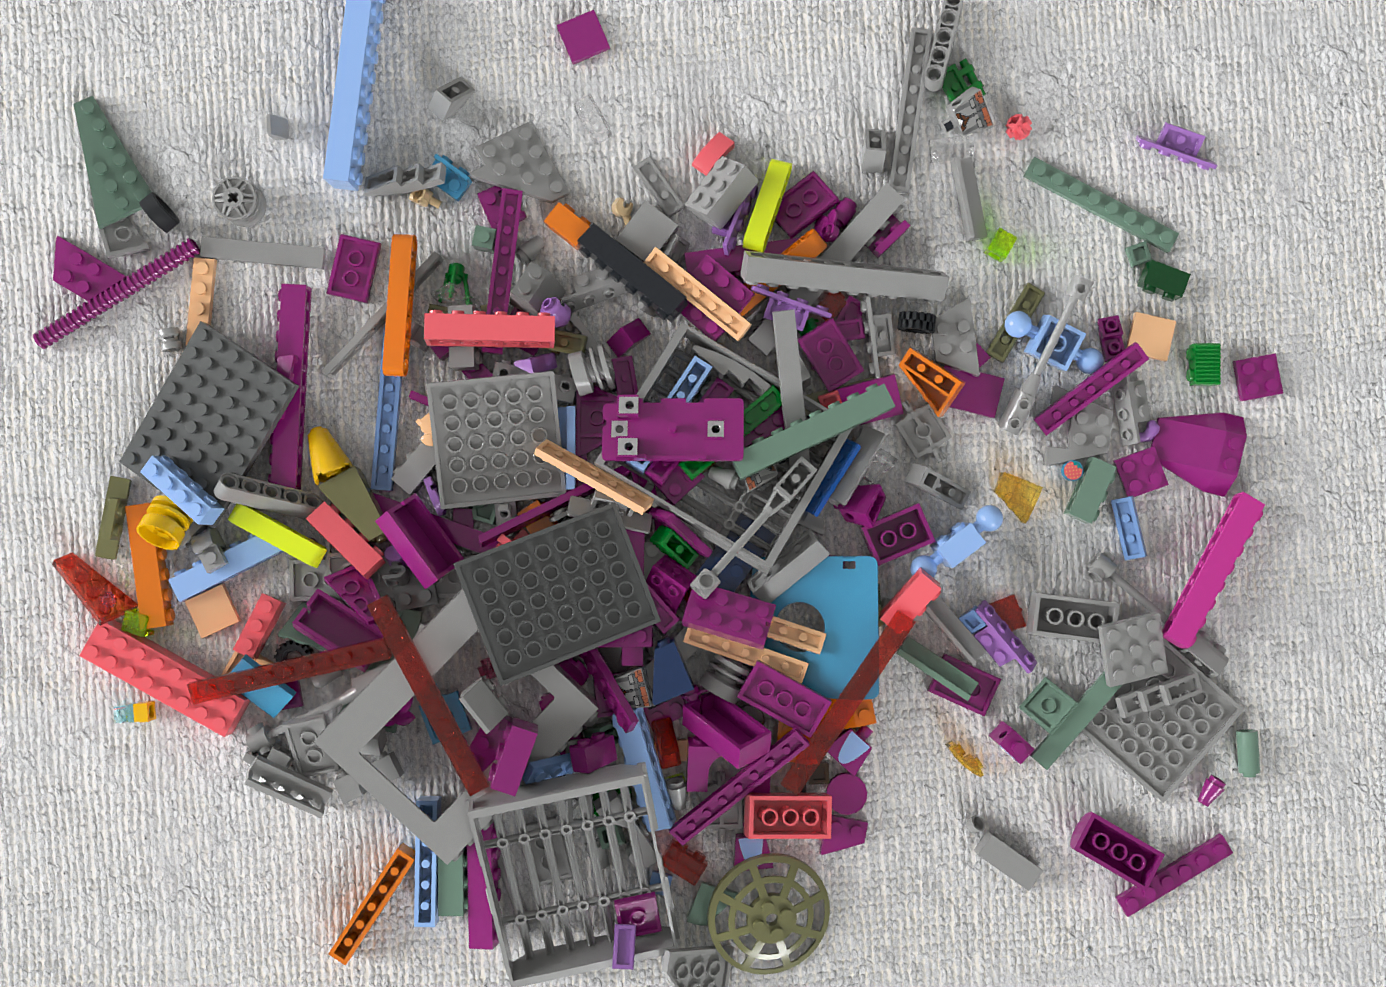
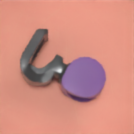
M391 545L385 550L384 556L390 565L392 574L383 575L382 578L389 588L405 586L409 581V575L405 569L406 563L394 546Z

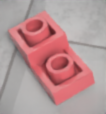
M718 132L700 151L692 162V166L707 176L714 167L715 162L721 156L725 157L734 149L735 142L721 132Z

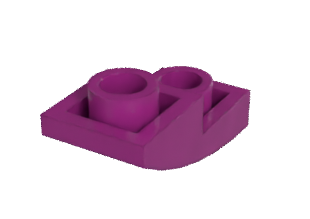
M1118 315L1097 320L1099 339L1105 362H1109L1125 350L1122 340L1124 333Z

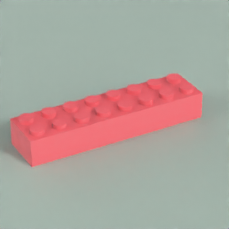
M104 618L98 621L79 655L223 737L234 732L251 702L238 691L218 680L219 678L112 618Z

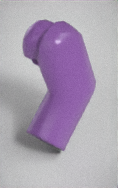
M1150 420L1147 422L1146 430L1139 433L1140 443L1150 442L1159 433L1160 426L1157 421Z

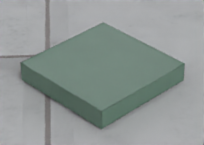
M1045 677L1018 708L1050 735H1053L1079 703Z

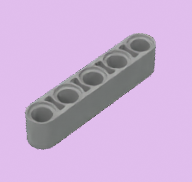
M944 0L925 73V86L929 91H938L944 84L962 14L963 0ZM942 58L943 60L937 61L935 59ZM931 77H938V79L933 80Z
M232 473L221 475L214 488L215 496L223 501L305 520L322 504V499L317 494Z

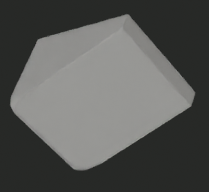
M267 114V134L273 140L289 139L288 120L283 117Z

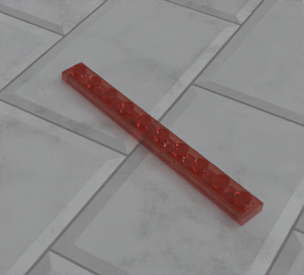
M388 594L367 604L371 615L469 796L489 787L490 784Z
M896 611L809 739L810 745L798 755L780 782L782 786L795 795H799L916 621L901 611Z
M387 636L190 682L187 684L194 705L387 660L392 657Z

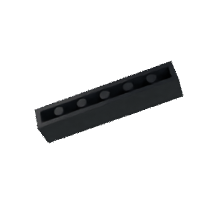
M595 223L577 240L580 247L579 251L584 257H591L595 265L602 271L606 269L615 282H622L630 294H637L640 297V301L648 308L650 306L653 307L661 319H668L672 323L688 306L687 297Z

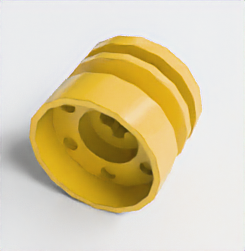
M155 496L150 503L151 505L147 508V514L142 517L136 528L137 533L148 543L156 547L168 550L177 549L193 519L167 496Z

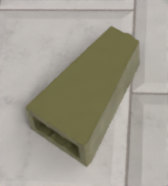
M353 466L318 485L325 496L369 541L380 544L388 540L375 522V520L383 515V512L360 468Z

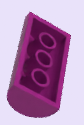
M1093 812L1086 813L1079 820L1070 840V847L1145 892L1165 856L1162 852Z

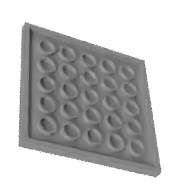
M554 371L426 383L441 509L557 497L566 493L564 472L534 455L536 447L546 439L562 447Z
M1163 638L1168 673L1123 684L1081 732L1157 799L1164 803L1245 709ZM1194 672L1198 673L1203 693L1172 705H1164L1149 712L1143 711L1127 718H1121L1115 700L1116 697Z

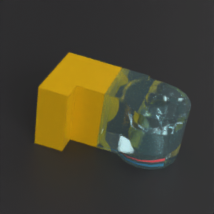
M155 700L113 706L114 723L149 722L156 719Z

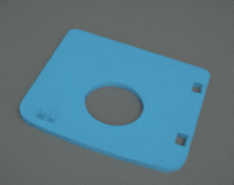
M828 556L771 602V604L776 605L774 617H778L784 607L795 602L810 604L820 612L825 625L824 633H826L820 655L810 651L800 652L791 650L782 642L768 637L764 648L809 663L801 684L828 699H874L879 694L878 562L872 556ZM843 561H855V569H843ZM753 567L752 576L759 570ZM750 591V597H751V598H754V599H758V598L752 593V591Z

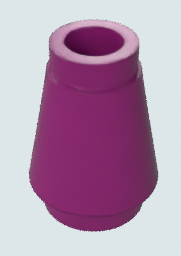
M1211 774L1209 778L1206 777L1197 800L1209 807L1225 791L1226 783Z

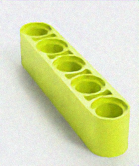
M776 159L770 160L744 236L743 248L764 253L790 178L792 163Z
M236 504L228 517V521L315 568L319 567L328 550L325 546L254 507Z

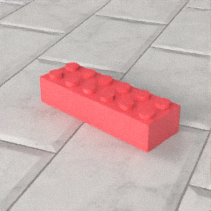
M430 310V313H424V340L427 346L554 348L555 316H550V313L540 312L538 316H530L528 312H517L516 315H508L507 312L497 311L495 315H488L485 311H473V314H464V311L453 310L451 314H445L441 310Z

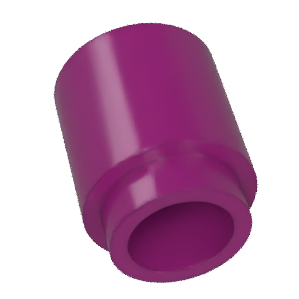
M847 197L839 200L834 208L838 213L836 226L839 229H845L856 213L857 204Z

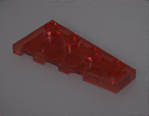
M73 552L53 560L52 565L100 626L138 608V604Z

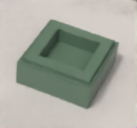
M1146 241L1125 248L1131 268L1153 260Z

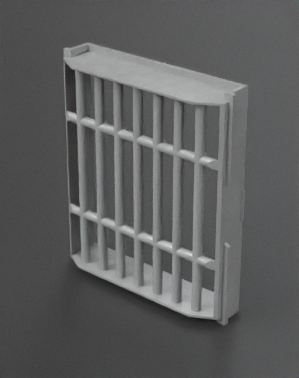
M681 322L637 395H639V398H643V403H652L648 401V398L653 390L668 397L671 390L658 383L662 375L666 373L676 380H679L682 376V373L669 366L674 356L688 364L693 359L691 355L679 349L684 338L689 339L700 347L735 360L770 384V388L774 385L780 393L781 391L778 377L758 365H753ZM711 373L709 374L711 378L705 387L701 386L698 393L701 395L696 403L699 402L716 380V377ZM726 376L722 379L733 387L735 392L754 402L759 398L758 395L744 387L740 389ZM803 394L806 410L811 413L817 410H821V412L828 410ZM622 426L616 428L617 433H622L624 430ZM852 429L837 435L834 440L828 439L822 442V444L829 447L824 457L809 450L810 460L819 465L817 467L818 470L808 481L809 483L803 492L800 491L795 496L798 502L793 510L786 506L779 510L780 513L788 517L784 526L780 527L768 519L762 525L778 535L774 543L770 545L755 535L749 539V542L767 552L765 559H761L743 547L736 554L737 558L767 574ZM602 451L594 463V466L654 498L652 507L659 506L666 511L673 512L680 520L701 531L704 538L727 552L735 544V542L726 538L730 530L739 536H742L746 531L735 524L740 513L754 521L760 515L746 506L750 496H754L765 504L770 496L758 489L750 494H746L741 480H739L737 487L744 490L738 501L703 480L696 485L697 487L734 508L729 517H723L688 495H685L680 501L721 524L723 527L718 533L651 493L655 485L645 476V473L642 475L626 465V461L615 462L647 480L644 488L607 467L606 465L609 461L603 460ZM785 459L786 465L783 467L789 470L788 460ZM776 478L770 483L776 485L781 479Z
M645 762L637 763V765L619 764L600 768L589 774L576 773L519 785L516 796L495 790L475 800L474 798L465 799L479 863L482 867L487 886L488 903L511 987H522L612 967L614 925L609 903L617 899L663 891L670 927L661 926L662 931L636 936L634 962L663 956L665 949L677 948L676 939H680L668 875H665L661 852L658 851L655 836L658 824ZM642 784L646 807L633 809L628 786ZM620 788L624 811L612 814L607 791ZM599 793L603 816L591 818L586 795ZM577 797L582 820L569 822L565 800ZM556 802L561 825L548 827L543 804ZM535 806L540 829L527 832L522 809ZM514 811L519 833L506 836L501 813ZM492 815L497 838L484 841L478 818ZM648 815L661 879V883L648 885L635 823L636 817ZM622 820L627 822L640 885L638 888L627 890L614 822ZM603 824L606 826L619 892L611 894L606 892L593 826ZM579 829L585 830L599 895L587 899L572 836V831ZM560 833L564 835L578 901L565 903L551 841V835ZM537 838L543 840L557 905L546 908L530 846V840ZM518 842L522 845L536 910L527 912L523 910L508 846ZM499 847L501 850L516 913L504 917L501 914L486 849ZM596 905L601 906L607 935L598 937L594 936L588 909ZM578 909L581 912L586 939L574 942L568 911ZM560 915L566 944L553 945L547 916ZM537 918L540 922L545 948L533 951L526 921ZM517 923L525 955L513 961L504 925Z

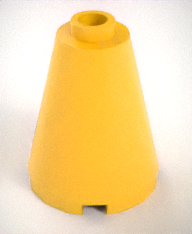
M317 426L310 430L307 437L313 480L316 485H319V482L324 483L353 467L352 462L327 428Z

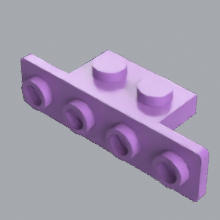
M1165 122L1157 141L1139 135L1136 137L1137 142L1140 143L1139 146L1144 149L1151 150L1152 147L1159 149L1158 153L1170 157L1171 154L1179 156V161L1188 164L1190 161L1198 163L1197 167L1204 170H1209V168L1216 169L1218 166L1211 160L1197 156L1205 136Z
M756 185L721 230L714 226L712 227L713 234L725 237L723 242L724 255L729 256L731 250H734L736 247L737 235L739 232H742L744 218L746 215H749L751 201L753 198H756L758 193V186Z
M758 284L757 287H751L752 292L769 297L763 315L765 319L773 321L772 312L794 309L796 328L799 331H803L809 312L828 319L832 316L831 313H828V308L816 305V308L809 306V302L804 299L797 298L796 301L789 299V294L777 291V293L770 292L769 287Z
M983 600L975 611L986 623V626L976 631L973 636L999 667L1016 659L1028 674L1031 673L1037 664L1034 655L1025 648L1021 640L1009 629L1007 623L995 612V609L986 600Z

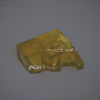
M1001 472L993 492L1005 502L1009 510L1014 512L1021 523L1026 524L1043 487L1009 473Z

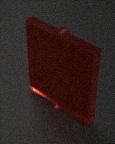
M1015 594L988 603L995 609L999 617L1007 623L1011 631L1026 626L1021 613L1023 610L1019 607Z

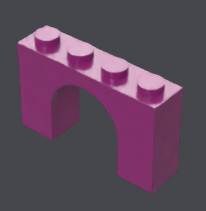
M696 735L688 737L687 792H708L709 768L721 755ZM771 776L750 793H770Z

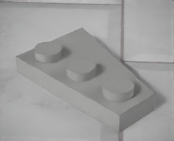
M90 199L96 217L93 199ZM128 217L99 229L108 259L150 251V247L140 236Z

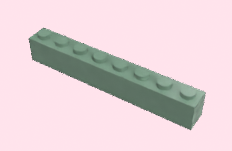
M875 383L867 387V392L859 395L858 392L851 394L847 397L848 401L841 404L839 401L830 404L828 406L829 409L824 412L817 410L809 414L810 418L802 421L800 418L790 423L791 427L783 430L781 427L772 431V436L766 439L762 436L753 440V445L747 448L744 446L743 460L732 461L740 480L892 410L895 404L885 384L878 386Z

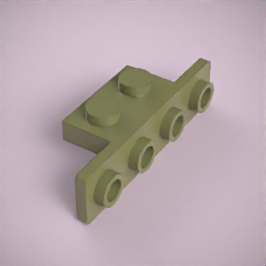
M110 476L95 551L96 557L111 560L117 559L126 514L125 506H127L132 482L131 479Z

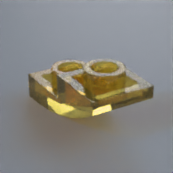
M952 740L945 744L950 753L966 769L979 777L984 775L981 771L984 767L978 757L974 758L970 754L963 757L966 754L960 744L956 745Z

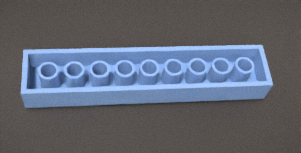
M346 0L323 179L336 189L358 191L359 185H362L363 175L361 173V166L365 164V153H363L364 145H367L368 142L366 127L370 124L371 119L370 112L368 111L369 104L373 102L371 88L376 80L374 65L378 63V52L376 50L377 44H380L381 41L379 26L383 23L382 3L385 4L386 0Z

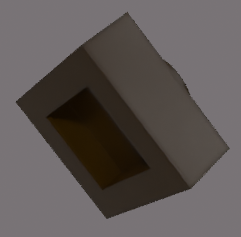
M818 762V764L807 763L809 785L830 784L828 762Z

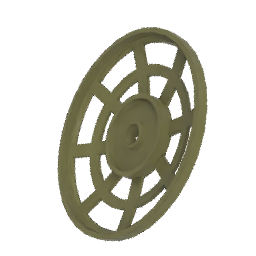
M779 853L753 856L730 869L714 889L707 913L710 937L720 955L732 966L742 971L763 975L786 971L800 964L818 947L828 926L830 902L827 890L820 877L808 864L800 859ZM774 862L790 865L786 877L772 875L761 878L757 865ZM798 868L806 872L815 881L820 891L809 897L806 890L798 882L794 881ZM748 869L750 870L753 881L742 888L735 898L723 893L737 876ZM782 883L783 887L780 893H767L764 884ZM791 887L797 890L804 899L794 906L787 898ZM755 888L757 889L759 896L752 901L750 906L741 902L749 892ZM823 899L825 915L821 930L818 931L811 929L814 919L813 905ZM719 901L731 906L728 915L729 931L721 933L716 932L715 916ZM807 909L806 927L797 925L796 914ZM737 910L746 914L747 925L735 928ZM775 914L776 919L773 922H767L766 918L768 915ZM792 932L801 935L792 946L786 948L784 939ZM751 933L757 940L752 950L741 942L740 936ZM807 937L815 939L813 944L803 954L790 961L789 954L799 948ZM733 939L737 947L748 955L742 964L736 962L727 954L720 943L721 941ZM765 943H776L779 951L771 954L760 953ZM756 958L761 960L781 958L783 964L766 969L750 967Z

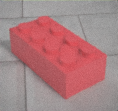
M770 792L749 793L745 796L744 835L748 839H831V795L827 793Z

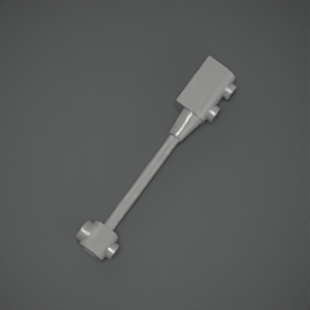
M1074 274L1065 292L1070 295V298L1034 371L1020 389L1015 388L998 423L1000 428L1019 435L1037 399L1036 395L1041 374L1078 299L1085 302L1094 284L1093 281Z
M801 456L775 485L769 500L763 508V512L711 571L706 568L701 571L690 584L691 588L698 595L707 599L721 583L717 576L769 516L775 514L794 499L818 469Z
M1107 551L1104 553L1098 552L1087 564L1089 569L1087 575L1090 579L1100 583L1102 580L1105 581L1110 578L1147 610L1160 613L1161 621L1164 624L1166 623L1169 616L1115 572L1117 565L1113 562L1115 559L1113 554ZM1204 631L1197 632L1196 642L1191 647L1179 648L1177 650L1208 678L1219 676L1229 661V658L1224 655L1226 649L1219 644L1213 646L1208 641L1210 639L1209 634Z
M389 662L351 679L354 687L342 693L338 698L294 719L326 713L342 704H349ZM263 722L247 729L246 743L252 752H260L262 755L272 749L271 745L276 742L275 737L284 733L283 725L281 724L273 729L268 725L264 726Z

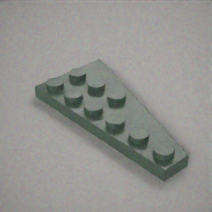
M90 96L73 105L99 229H102L142 210L139 202L150 194L151 190L93 96Z

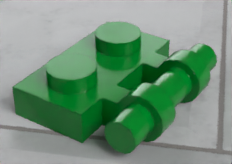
M967 58L959 62L962 67L961 70H958L956 64L947 68L942 88L950 103L972 86L981 89L983 96L986 95L982 81H979L974 73L975 68L972 64H969ZM964 76H967L971 83L970 86H967L963 79Z

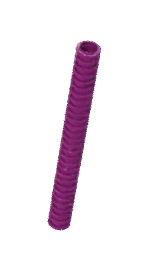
M187 238V242L183 241L181 242L182 245H176L175 249L171 248V252L166 251L165 255L159 256V259L155 258L154 262L150 261L148 266L144 265L143 269L139 268L137 270L138 272H132V276L128 275L127 279L123 278L121 282H116V286L111 285L110 289L100 292L99 296L95 295L94 299L88 300V303L84 302L83 306H77V310L73 309L72 313L68 312L66 316H61V320L56 319L55 323L52 322L49 324L50 326H45L44 330L40 329L39 333L35 332L33 334L34 341L39 347L47 349L48 345L51 346L53 342L63 339L64 335L68 336L70 332L75 331V328L79 329L80 325L84 326L86 321L90 322L91 318L95 319L97 315H102V311H108V308L111 309L113 305H118L119 301L123 302L124 298L128 299L130 294L134 295L135 291L139 292L140 288H145L146 284L150 285L151 281H157V277L161 278L162 274H168L167 271L171 272L173 268H178V264L183 265L184 261H189L190 257L194 258L195 254L199 255L200 248L193 239Z

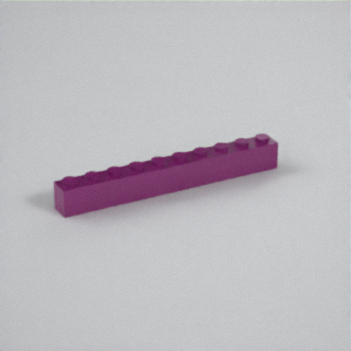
M281 284V289L278 291L280 310L277 311L279 330L276 331L278 351L275 352V362L277 363V357L298 356V362L294 364L293 374H295L293 382L298 384L299 388L286 409L284 420H279L273 433L270 435V443L273 447L272 453L269 456L271 474L268 476V482L301 490L312 288L300 284Z

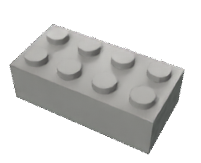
M1031 592L1026 633L1100 643L1098 626L1118 621L1120 603Z

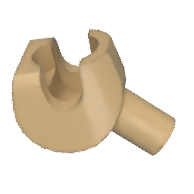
M429 189L411 192L409 196L410 201L423 207H427L430 204L439 208L442 201L433 197L434 193Z
M619 197L612 203L611 210L616 217L623 218L626 226L631 220L630 214L633 203H626L624 207V199Z

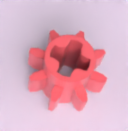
M1015 114L1008 119L1005 125L1007 127L1006 133L1009 138L1014 137L1015 140H1023L1030 134L1032 122L1028 116L1023 117L1022 114Z

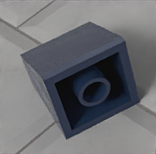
M669 636L658 640L654 649V706L694 690V683L675 638L670 639Z

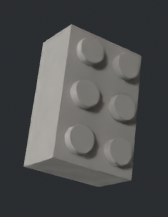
M721 156L684 205L699 220L721 230L759 180L746 165Z

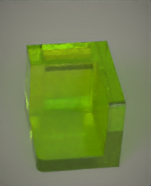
M998 228L983 253L999 262H1003L1016 242L1017 237L1002 228Z
M138 608L125 611L121 630L140 637L151 636L155 633L154 630L146 629L149 617L140 614Z

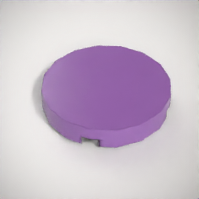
M433 477L424 478L427 492L438 516L446 515V509H441L439 490L435 481H433Z

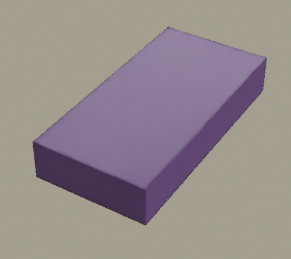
M615 924L612 969L634 970L636 925Z

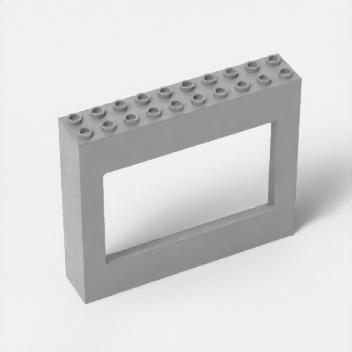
M463 588L337 715L314 741L316 745L447 865L452 860L455 862L463 854L462 849L466 845L471 846L474 843L465 799L474 798L475 800L491 791H495L490 789L491 781H488L492 763L437 820L433 821L360 753V750L478 630ZM558 663L531 674L554 696V700L531 722L538 725V735L526 768L529 762L550 758L557 751L561 753L567 747V741L572 736L575 738L583 730L582 725L587 720L591 722L598 714L597 700ZM521 779L520 785L526 784L523 781V779ZM492 815L478 818L481 830H487L493 823Z

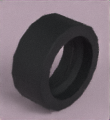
M151 192L139 202L147 216L164 232L168 233L180 223L173 210L156 193Z

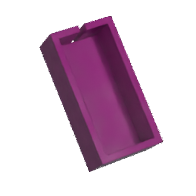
M416 493L392 507L375 520L425 589L455 568L453 563L464 560Z
M717 587L707 599H704L692 589L682 619V625L763 650L776 605Z
M317 588L306 603L307 609L303 607L292 622L294 629L365 673L388 641L389 633L374 623L368 625L355 611Z
M712 692L702 695L701 701L698 698L683 705L682 725L738 770L770 752L772 732L737 705L720 698Z

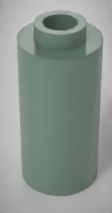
M1236 730L1238 772L1242 773L1243 777H1256V774L1261 773L1258 730Z

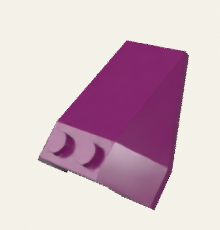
M1224 412L1158 418L1157 423L1160 426V430L1152 439L1151 447L1155 446L1162 467L1202 492L1225 497L1239 472L1247 438L1244 418Z

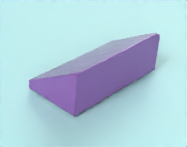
M551 352L515 361L514 366L528 373L555 369L557 368L555 353Z

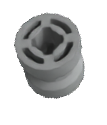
M178 327L158 330L159 338L162 339V352H174L183 349L182 342L179 340L180 330Z

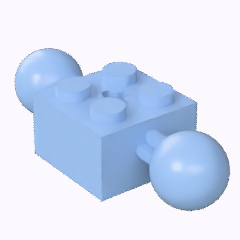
M1015 311L1007 316L1004 325L1006 332L1012 337L1020 338L1025 335L1030 337L1031 339L1024 352L1040 359L1059 319L1051 315H1043L1036 327L1032 325L1028 314L1022 311ZM1066 324L1047 364L1059 370L1067 371L1072 360H1075L1081 372L1093 374L1103 366L1104 358L1102 353L1095 348L1079 349L1086 333Z
M986 505L979 509L974 523L957 522L949 528L950 533L942 534L935 539L936 542L930 547L934 551L932 555H921L912 561L910 565L912 576L920 567L934 578L937 573V566L940 563L949 568L957 566L986 543L980 535L981 532L995 531L1002 525L1003 514L1001 510L996 506Z

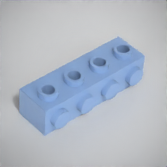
M152 455L140 471L198 525H213L225 509L213 496L204 491L201 485L194 482L185 471L176 466L173 460L165 455Z

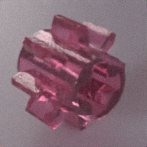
M489 657L480 660L482 666L477 668L480 677L485 675L487 679L495 678L496 674Z

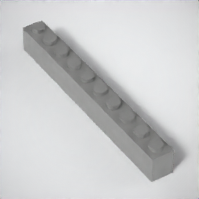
M886 182L820 259L849 262L852 260L855 262L862 255L861 248L864 245L869 247L876 239L874 236L878 229L883 231L890 223L887 219L892 213L896 216L904 207L901 203L905 198ZM799 287V289H792L788 293V298L795 301L797 298L804 299L809 302V306L815 308L821 301L819 296L824 291L827 294L828 291L826 289L810 291L806 289L807 287ZM765 319L748 338V341L764 356H767L768 353L773 355L776 352L773 321Z
M744 251L740 274L743 280L750 285L766 283L770 287L786 285L790 289L807 287L806 289L810 291L826 289L830 293H839V291H846L850 295L866 293L870 297H878V295H885V297L890 299L905 297V299L910 301L924 299V301L929 303L944 301L950 278L943 271Z

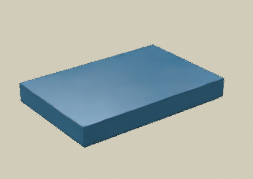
M245 655L224 679V682L273 718L297 693L248 655Z

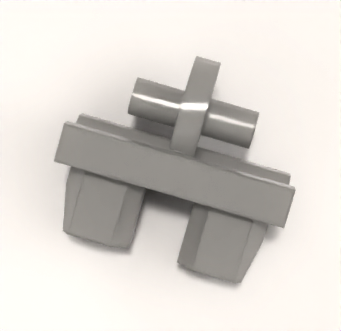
M516 501L494 503L497 526L517 517ZM519 530L507 535L506 537L513 536V534H518Z

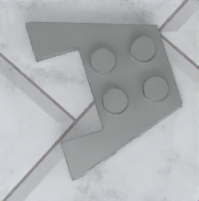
M1052 386L1050 404H1053L1069 391L1059 386ZM1091 402L1071 417L1067 449L1045 447L1043 465L1047 466L1108 453L1113 411Z

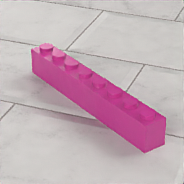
M1245 492L1234 494L1162 629L1165 640L1179 648H1189L1196 642V634L1206 623L1207 619L1205 617L1208 611L1212 610L1215 606L1216 596L1224 589L1226 584L1224 581L1235 568L1234 563L1237 557L1243 553L1246 540L1252 536L1255 523L1263 516L1264 503Z

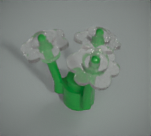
M460 263L449 264L443 286L440 287V290H431V296L440 303L458 300V305L472 304L476 307V305L480 304L479 297L470 296L468 274L464 273L465 267ZM461 281H463L466 296L464 298L462 288L455 286L457 284H461Z

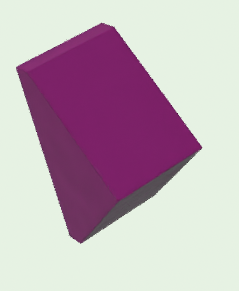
M637 318L622 326L606 343L617 357H622L650 336L651 333L640 318Z

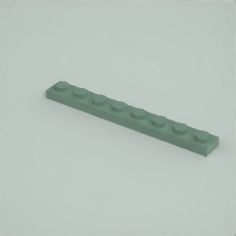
M1036 157L1032 159L1023 176L1166 253L1170 252L1179 235L1176 231Z

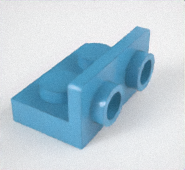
M435 154V161L432 165L442 162L446 166L445 183L437 185V187L459 202L472 184V180L468 177L470 173L462 167L458 169L452 165L453 161L447 156L443 155L440 157Z

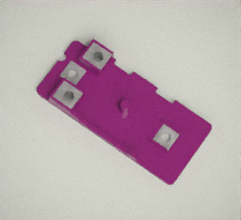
M617 395V404H605L603 406V420L607 421L606 426L602 428V458L604 461L743 460L744 401L740 398H704V403H686V398H661V403H643V398H639V395ZM618 426L624 428L622 433L616 432ZM714 426H718L720 428V431L718 433L712 432V428ZM628 447H633L630 451L626 450Z

